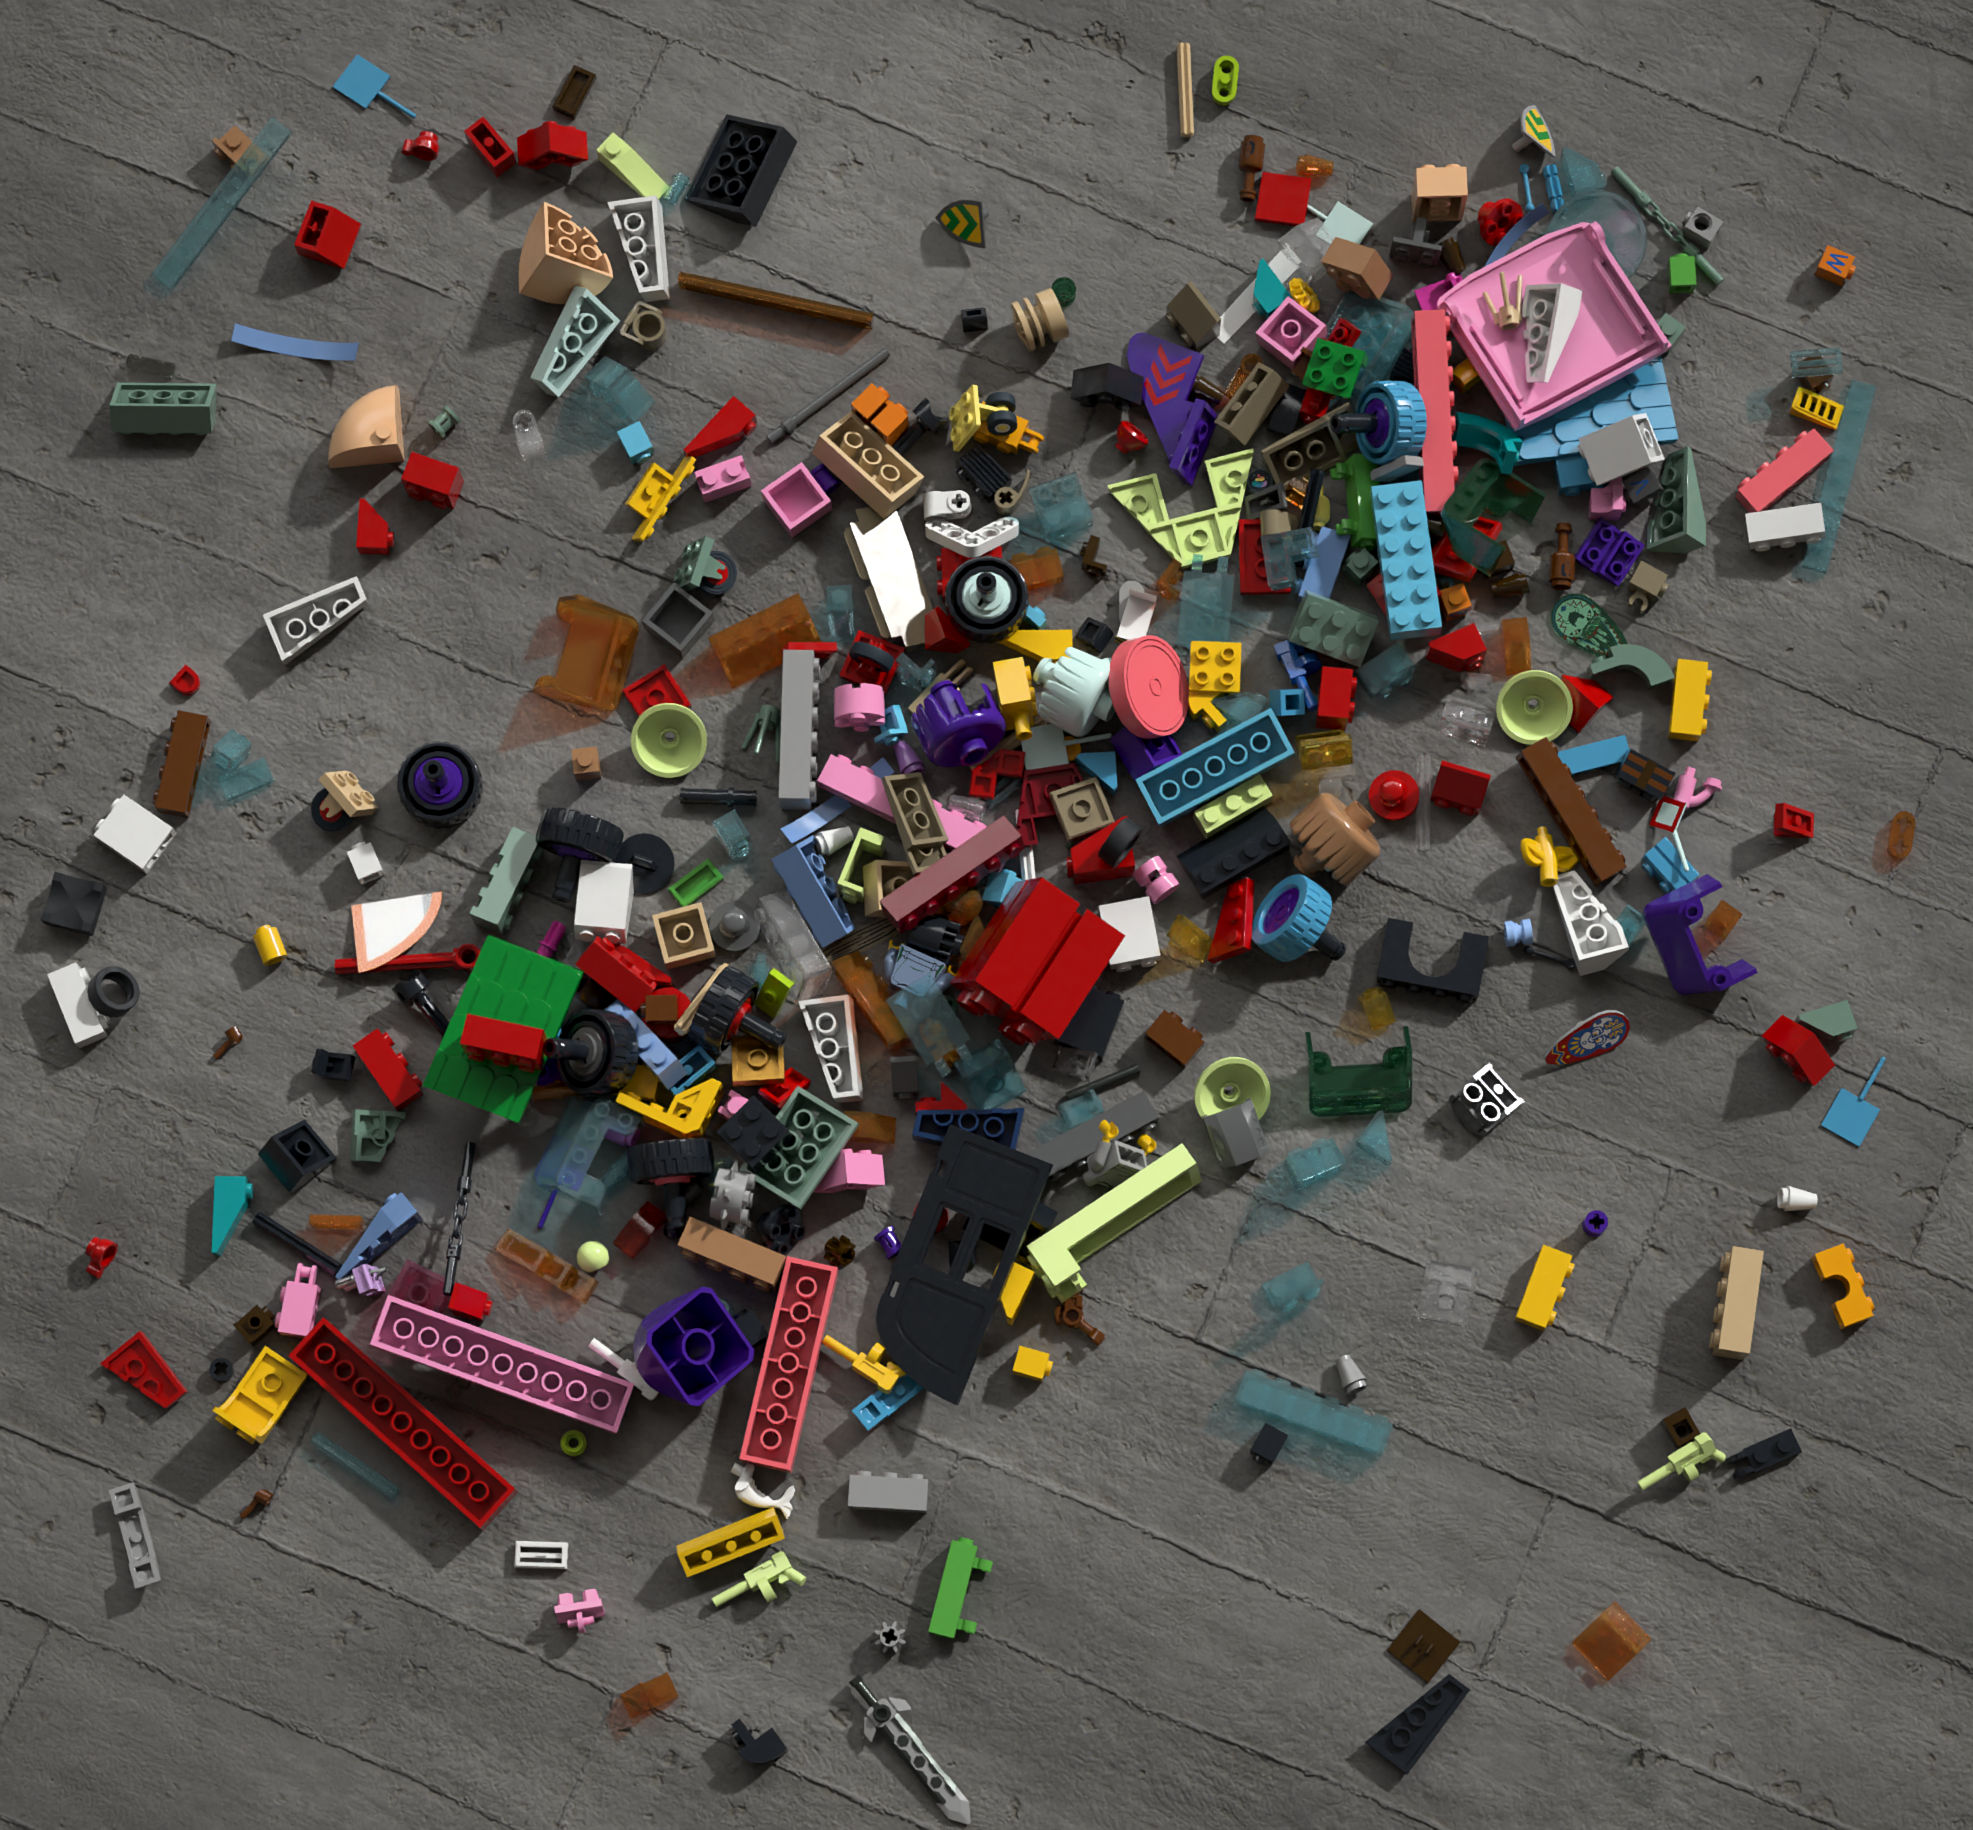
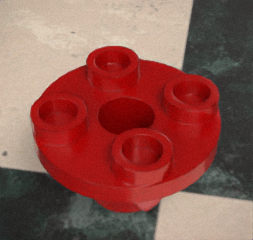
M1509 198L1501 199L1495 203L1486 202L1479 209L1477 218L1480 224L1482 239L1489 245L1497 246L1509 230L1524 217L1521 206Z
M1390 770L1380 774L1374 779L1369 789V802L1372 809L1378 816L1390 821L1402 820L1413 815L1420 799L1419 787L1416 781L1408 773L1399 770Z

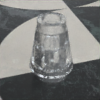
M952 794L948 801V809L965 815V818L973 822L975 820L982 821L987 810V802L982 801L980 797L956 796Z

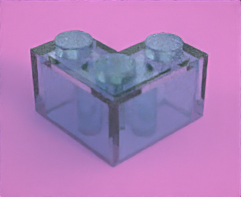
M606 356L584 376L590 383L588 386L589 390L597 397L601 395L606 402H612L615 406L613 411L622 420L627 418L635 423L655 403L654 399L627 367Z
M1311 527L1261 536L1268 586L1273 591L1297 587L1298 582L1294 562L1319 557L1315 532Z

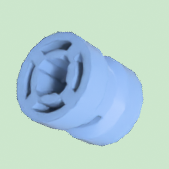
M1530 919L1521 920L1519 925L1513 921L1504 922V937L1507 947L1515 946L1517 943H1520V940L1524 945L1533 944Z

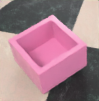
M802 462L761 490L763 501L791 538L832 510L831 500Z

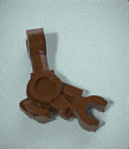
M1083 1289L1063 1302V1305H1065L1063 1312H1061L1060 1305L1056 1307L1054 1313L1056 1326L1064 1324L1068 1328L1076 1330L1079 1328L1092 1342L1100 1346L1105 1340V1335L1085 1321L1086 1318L1083 1315L1082 1305L1083 1296H1079L1083 1293Z

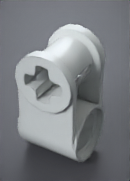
M931 491L923 494L925 521L936 518L943 520L963 519L971 513L970 498L964 491ZM959 501L963 502L962 508H957Z

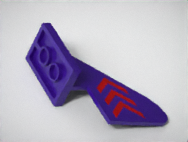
M1136 333L1129 341L1127 351L1129 368L1131 372L1144 376L1142 398L1169 458V468L1183 483L1192 486L1216 427L1214 421L1218 417L1206 401L1196 398L1194 403L1187 401L1204 355L1147 333Z

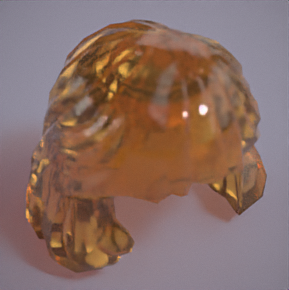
M975 886L968 887L955 900L948 901L939 907L937 912L945 915L950 921L964 926L979 916L983 900Z

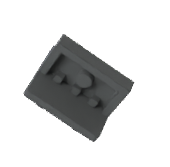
M1417 217L1413 240L1393 237L1389 258H1393L1398 263H1418L1419 266L1424 268L1438 267L1442 246L1428 243L1430 228L1426 227V218Z

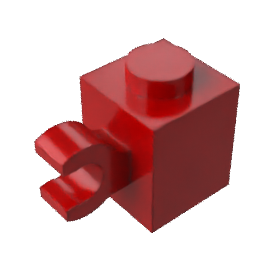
M1307 388L1300 409L1299 419H1302L1308 425L1326 415L1332 399L1324 395V392Z

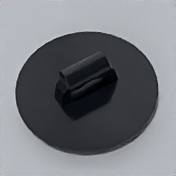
M648 833L636 834L627 838L622 843L616 863L632 864L633 890L635 893L640 894L653 893L664 887L672 877L675 866L674 855L669 845L660 837Z

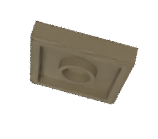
M1097 776L1049 793L1050 800L1067 841L1104 829L1115 822Z

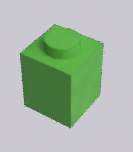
M1681 253L1669 257L1667 263L1669 294L1694 293L1696 287L1695 256Z

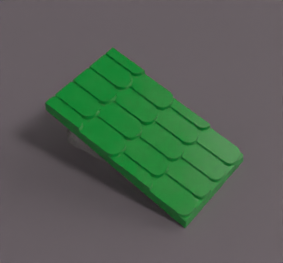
M488 935L442 1042L435 1054L423 1086L519 1123L548 1057H544L542 1070L534 1069V1072L522 1071L519 1069V1066L509 1064V1067L498 1066L493 1063V1060L484 1059L483 1062L471 1060L460 1045L467 1014L539 1028L544 1030L547 1039L550 1037L556 1038L584 971Z

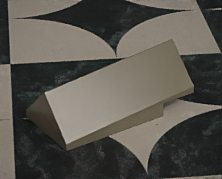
M1349 402L1261 450L1262 461L1275 485L1284 483V489L1286 490L1308 479L1311 469L1324 471L1336 463L1346 460L1345 454L1359 448L1355 433L1343 434L1341 432L1340 434H1335L1330 427V421L1334 414L1353 413Z
M921 772L884 776L881 780L913 877H915L947 855L943 844L949 841Z

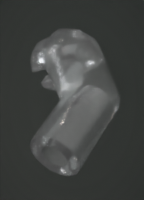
M1468 611L1464 619L1466 626L1475 623L1480 636L1500 633L1499 620L1485 622L1478 616L1476 611Z

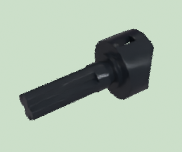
M926 397L912 411L918 421L914 422L891 446L901 456L916 443L926 430L929 432L932 430L937 434L949 422L946 417L933 415L930 401Z
M417 969L410 975L408 982H399L391 990L403 1005L409 1001H414L440 1035L444 1037L449 1021L432 1002L430 997L424 993L426 991L425 988L430 982Z

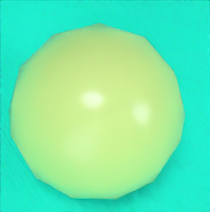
M588 1241L578 1249L577 1263L582 1270L593 1272L608 1264V1250L602 1243Z

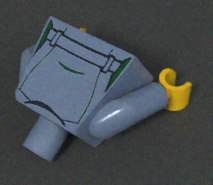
M890 940L888 952L884 959L886 979L890 982V988L898 992L893 1005L902 1010H907L912 999L923 1003L926 999H933L951 986L950 982L955 976L951 972L953 966L949 965L946 971L945 963L905 946L904 943H901L900 947L893 946V940Z

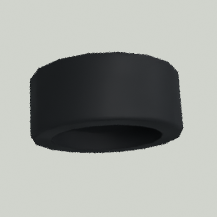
M1125 817L1110 833L1102 845L1098 857L1113 868H1116L1134 847L1142 833V829Z
M109 966L93 977L88 985L87 993L93 1008L100 1014L111 1018L120 1017L133 1008L139 999L140 991L136 979L130 972L118 966ZM103 980H112L122 987L126 997V1001L123 1004L113 1003L105 997L101 987Z

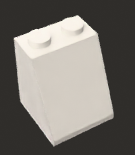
M1646 413L1632 415L1578 439L1580 443L1578 445L1579 452L1584 459L1586 458L1590 467L1588 468L1589 477L1593 482H1596V485L1608 483L1665 460Z
M581 860L574 920L575 939L590 942L598 936L601 939H608L613 944H626L634 895L632 864Z

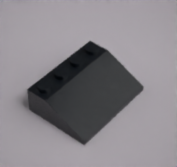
M726 114L685 200L688 203L736 223L756 227L797 144V140L782 126Z

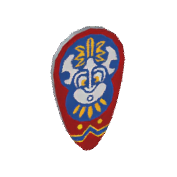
M1617 1010L1599 1012L1584 1021L1578 1022L1574 1028L1560 1037L1546 1052L1544 1060L1547 1064H1569L1613 1050L1627 1038L1630 1030L1629 1020L1624 1013Z

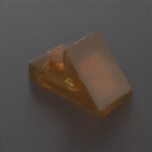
M668 1672L645 1683L641 1682L620 1695L631 1719L679 1697Z

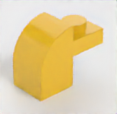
M1190 691L1188 710L1192 719L1195 720L1202 714V720L1210 729L1215 728L1219 733L1226 727L1227 720L1213 704L1222 698L1225 693Z

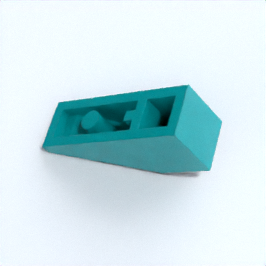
M215 1176L211 1251L215 1257H221L248 1207L249 1199L253 1198V1184L249 1183V1179L246 1176Z

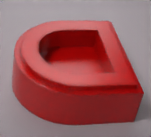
M185 664L169 684L180 694L190 696L199 690L200 678Z

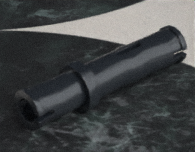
M729 787L728 790L681 788L680 804L728 805V808H733L734 805L756 807L757 790H735L734 787Z

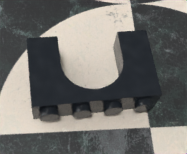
M1388 918L1376 982L1381 983V986L1385 988L1406 987V991L1412 993H1421V991L1432 992L1431 995L1438 998H1446L1449 995L1457 997V1000L1460 1002L1471 1003L1472 1000L1477 1001L1489 936L1464 932L1456 966L1443 976L1431 977L1416 970L1409 958V944L1413 922Z

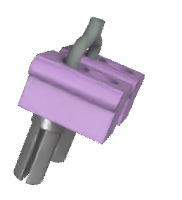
M363 1264L352 1269L353 1274L337 1280L335 1284L337 1289L344 1288L345 1291L358 1287L360 1294H367V1296L373 1297L386 1292L381 1275L388 1270L386 1267L378 1269V1267Z

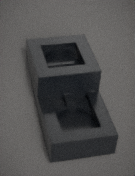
M1288 384V389L1277 402L1267 431L1283 437L1294 432L1307 391Z

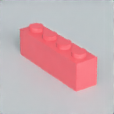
M1812 429L1809 433L1803 431L1794 439L1795 444L1789 449L1787 446L1782 448L1775 455L1777 459L1771 464L1765 462L1756 470L1758 474L1752 479L1747 477L1737 486L1739 490L1735 498L1749 513L1766 511L1831 458L1834 450L1815 429Z

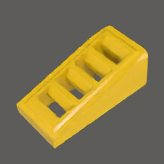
M1798 387L1788 414L1836 430L1844 406L1808 389ZM1802 399L1807 400L1804 408L1800 407ZM1812 402L1816 403L1814 412L1809 411ZM1821 406L1826 407L1823 416L1818 415ZM1830 409L1835 410L1832 421L1827 419Z

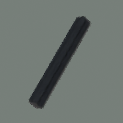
M1320 469L1310 470L1291 558V565L1295 567H1303L1307 557L1324 477V471Z
M258 1212L254 1217L253 1224L333 1276H336L343 1266L340 1262L262 1212Z

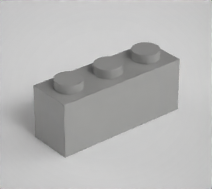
M856 1471V1475H850L848 1508L927 1513L928 1479H923L921 1474H908V1478H897V1473L882 1472V1477L871 1476L869 1471Z

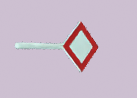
M1663 796L1662 800H1659L1649 825L1672 833L1684 871L1688 872L1689 867L1677 833V827L1687 803Z

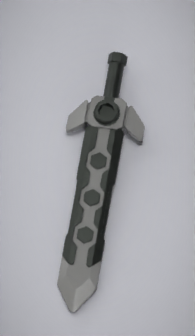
M857 1675L849 1684L858 1691L870 1707L867 1711V1717L864 1718L865 1736L872 1742L877 1727L897 1755L904 1760L927 1789L928 1794L947 1818L964 1824H970L969 1801L924 1748L922 1742L900 1714L896 1713V1711L911 1710L909 1704L905 1700L892 1697L878 1701L862 1681V1677Z

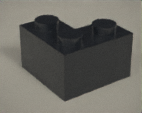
M1112 363L1073 370L1071 399L1080 402V405L1083 407H1095V404L1104 403L1115 405V408L1118 410L1128 411L1131 407L1141 405L1144 376Z

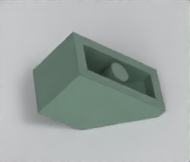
M1848 1000L1800 1014L1795 1019L1796 1023L1828 1041L1837 1039L1838 1042L1849 1040L1858 1029Z

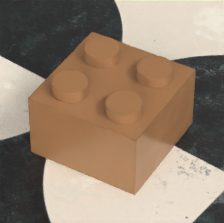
M1338 237L1334 238L1321 260L1327 269V274L1335 280L1337 288L1344 292H1349V290L1356 292L1365 299L1371 297L1379 300L1393 277V274L1375 249Z

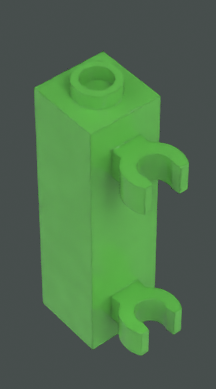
M1353 454L1344 463H1336V469H1330L1331 479H1345L1348 519H1342L1341 524L1335 525L1336 535H1351V547L1361 548V550L1365 548L1367 551H1370L1377 547L1370 491L1371 486H1379V481L1371 480L1370 472L1378 468V466L1367 460L1362 454Z
M959 1537L958 1541L952 1540L928 1631L929 1634L951 1640L955 1639L957 1630L975 1634L977 1623L960 1619L972 1569L990 1573L993 1561L976 1557L978 1547L973 1545V1540Z

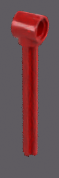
M464 944L459 948H454L453 952L398 955L384 965L365 972L454 967L455 971L464 970L467 973H472L480 950L473 944ZM468 953H475L476 959L473 963H464V958ZM357 958L335 959L334 967L336 974L358 973Z

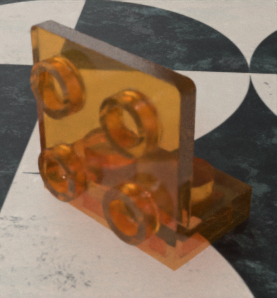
M1614 1601L1572 1644L1606 1680H1610L1652 1638Z

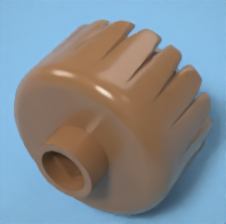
M1321 793L1290 822V828H1292L1294 835L1301 832L1298 836L1300 843L1305 842L1311 837L1301 849L1303 853L1300 856H1295L1294 864L1309 879L1316 877L1315 873L1318 870L1329 872L1336 869L1332 873V878L1335 880L1340 879V884L1349 885L1380 856V846L1368 830L1375 823V820L1356 800L1346 806L1332 794Z

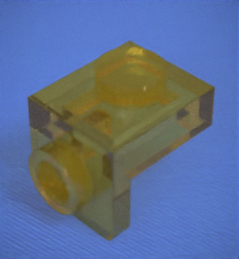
M1381 987L1369 988L1357 997L1359 1003L1363 1006L1372 1031L1396 1022L1388 996Z

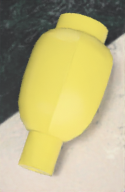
M1323 485L1320 491L1313 531H1320L1321 527H1325L1330 519V502L1323 495Z

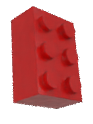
M467 1014L460 1045L471 1060L483 1062L484 1059L493 1060V1063L498 1066L509 1067V1064L519 1066V1069L522 1071L534 1072V1069L542 1070L545 1057L543 1045L547 1040V1036L543 1029Z

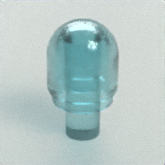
M764 953L756 954V963L752 964L750 968V976L759 982V989L762 988L771 971L770 965L766 964L767 955Z

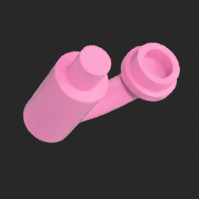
M1686 767L1684 775L1679 776L1673 799L1687 803L1685 810L1696 807L1705 802L1715 791H1721L1722 782L1708 777L1706 782L1703 783V787L1706 789L1693 796L1697 779L1694 778L1696 769Z

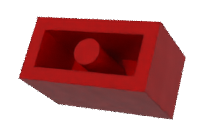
M484 116L464 130L467 142L496 177H499L517 163L514 152Z

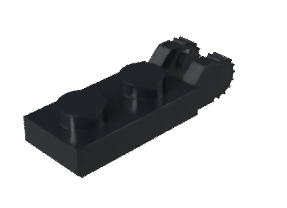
M1790 1428L1746 1447L1742 1452L1732 1455L1725 1460L1727 1464H1733L1746 1457L1750 1466L1736 1470L1732 1475L1734 1479H1737L1751 1472L1754 1474L1800 1454L1802 1450Z

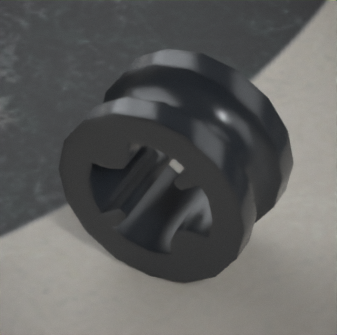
M217 1358L211 1363L209 1371L214 1380L222 1383L231 1379L234 1368L229 1360ZM219 1364L222 1366L224 1364L228 1365L226 1368L227 1374L223 1377L221 1374L219 1376L215 1375L218 1371L216 1366Z

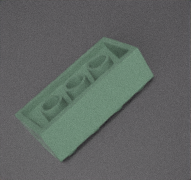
M117 383L109 405L112 432H120L125 435L133 432L148 435L157 433H170L172 435L194 433L196 435H205L212 433L215 424L217 385L212 383Z

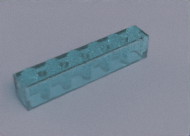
M1252 1369L1251 1372L1245 1371L1234 1403L1382 1456L1393 1424L1388 1423L1389 1418L1379 1414H1374V1417L1364 1414L1365 1410L1355 1405H1350L1347 1408L1339 1405L1340 1400L1330 1396H1325L1324 1399L1315 1396V1391L1306 1387H1301L1298 1390L1290 1387L1291 1382L1281 1378H1276L1275 1381L1266 1378V1373L1257 1369Z

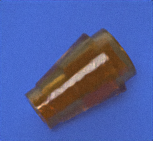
M1305 153L1304 156L1299 155L1297 158L1296 175L1306 178L1332 176L1334 164L1333 161Z

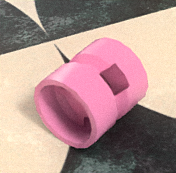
M1159 856L1148 860L1132 875L1141 887L1147 888L1145 893L1153 904L1162 901L1180 886L1174 875L1166 872L1167 866ZM1158 874L1159 877L1152 882L1151 879Z

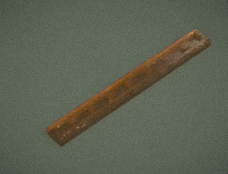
M679 271L677 280L680 289L868 330L873 328V313Z

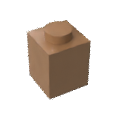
M597 746L571 749L576 781L601 778L600 757Z

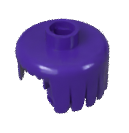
M949 680L935 684L931 688L930 694L924 699V707L922 704L917 706L916 713L914 712L911 717L912 727L931 763L939 767L974 765L982 761L1002 740L1006 730L1005 720L991 690L986 684L981 683L986 694L984 697L985 705L981 703L978 706V710H973L971 713L960 691L957 690V685Z

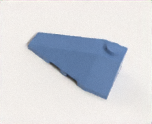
M402 1192L398 1195L396 1193L390 1195L383 1202L385 1205L379 1210L335 1276L338 1280L353 1274L352 1269L368 1264L423 1220Z

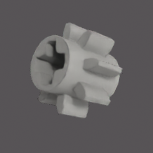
M896 1621L892 1624V1627H887V1624L882 1622L884 1629L882 1631H874L876 1635L880 1636V1640H877L875 1645L883 1644V1653H886L888 1648H893L894 1652L898 1653L896 1646L899 1643L902 1645L906 1644L904 1640L900 1639V1635L905 1633V1629L898 1631L896 1629ZM890 1631H894V1636L897 1640L886 1644V1638L883 1637L884 1633L889 1634Z

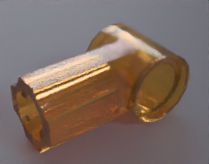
M1249 353L1242 358L1240 367L1224 392V395L1229 400H1231L1251 373L1245 369L1246 365L1249 363L1257 365L1258 362L1263 364L1259 355Z

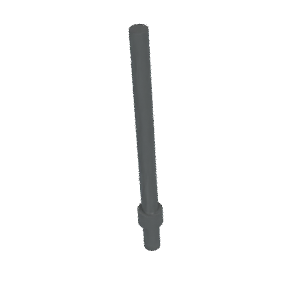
M883 348L792 417L787 416L780 422L781 425L766 435L768 441L772 444L784 434H790L797 429L796 425L887 359L890 353L886 348Z

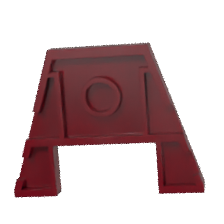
M1074 763L1030 769L1023 772L1016 830L1022 835L1024 848L1038 845L1034 820L1057 817L1049 793L1084 781ZM1100 830L1087 834L1088 838L1094 835L1095 833L1099 832Z

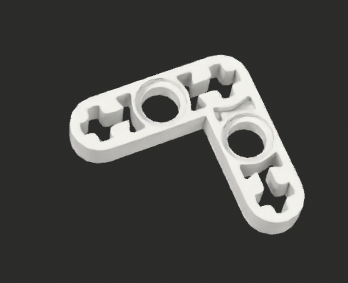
M1003 517L971 533L946 520L936 518L925 523V534L928 539L965 557L973 558L981 556L1016 538L1019 535V522L1016 518Z

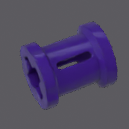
M823 463L810 472L826 495L834 492L841 484L839 479H835Z
M1598 1210L1588 1213L1582 1225L1584 1232L1591 1237L1600 1236L1608 1226V1218L1605 1213ZM1593 1218H1596L1597 1223H1601L1598 1229H1594V1225L1589 1224Z
M893 1226L884 1229L874 1237L875 1242H879L886 1252L885 1257L887 1260L897 1256L902 1246L894 1233L895 1229Z

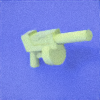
M1703 1432L1694 1438V1442L1688 1443L1667 1456L1669 1463L1639 1480L1637 1484L1643 1491L1674 1471L1678 1475L1683 1473L1685 1478L1692 1482L1699 1477V1473L1694 1466L1699 1462L1705 1463L1711 1458L1722 1463L1726 1455L1717 1450L1712 1439L1707 1433Z
M780 1551L772 1555L771 1560L745 1573L746 1580L716 1595L712 1600L715 1606L718 1607L749 1589H752L753 1592L760 1589L769 1603L777 1598L770 1585L771 1582L779 1578L780 1584L792 1580L802 1586L806 1581V1577L793 1569L785 1553Z

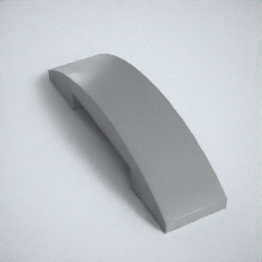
M129 1483L108 1490L114 1513L118 1518L135 1589L161 1582L154 1545L135 1483Z

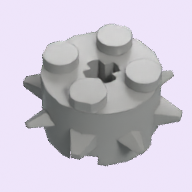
M735 1160L731 1169L719 1168L714 1186H716L714 1196L711 1198L710 1217L721 1220V1230L724 1231L729 1222L747 1224L749 1210H746V1208H752L754 1193L750 1189L754 1188L756 1175L739 1171L737 1160Z

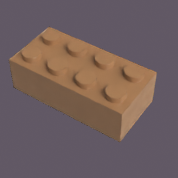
M689 1217L678 1243L684 1259L696 1264L698 1260L705 1262L708 1269L717 1273H721L722 1270L729 1272L732 1279L741 1283H745L746 1280L751 1281L755 1285L754 1287L760 1291L769 1293V1290L776 1292L782 1279L786 1256L695 1218Z

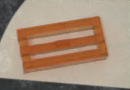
M309 1214V1224L313 1228L360 1230L364 1228L362 1216Z

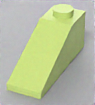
M612 133L596 149L599 161L640 196L656 195L658 200H660L670 189L654 170L615 133Z

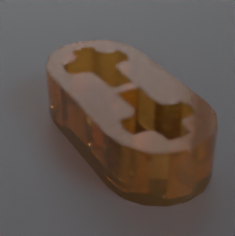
M1907 811L1897 813L1891 822L1887 852L1894 860L1905 859L1912 849L1916 821L1914 816ZM1902 818H1905L1906 823L1910 824V826H1906L1904 833H1900L1901 825L1897 823ZM1899 838L1903 839L1902 847L1906 848L1901 854H1898L1897 849L1893 848V846L1897 845Z

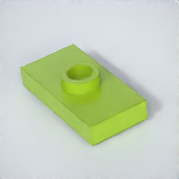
M773 968L769 972L754 1005L774 1019L780 1013L794 982Z

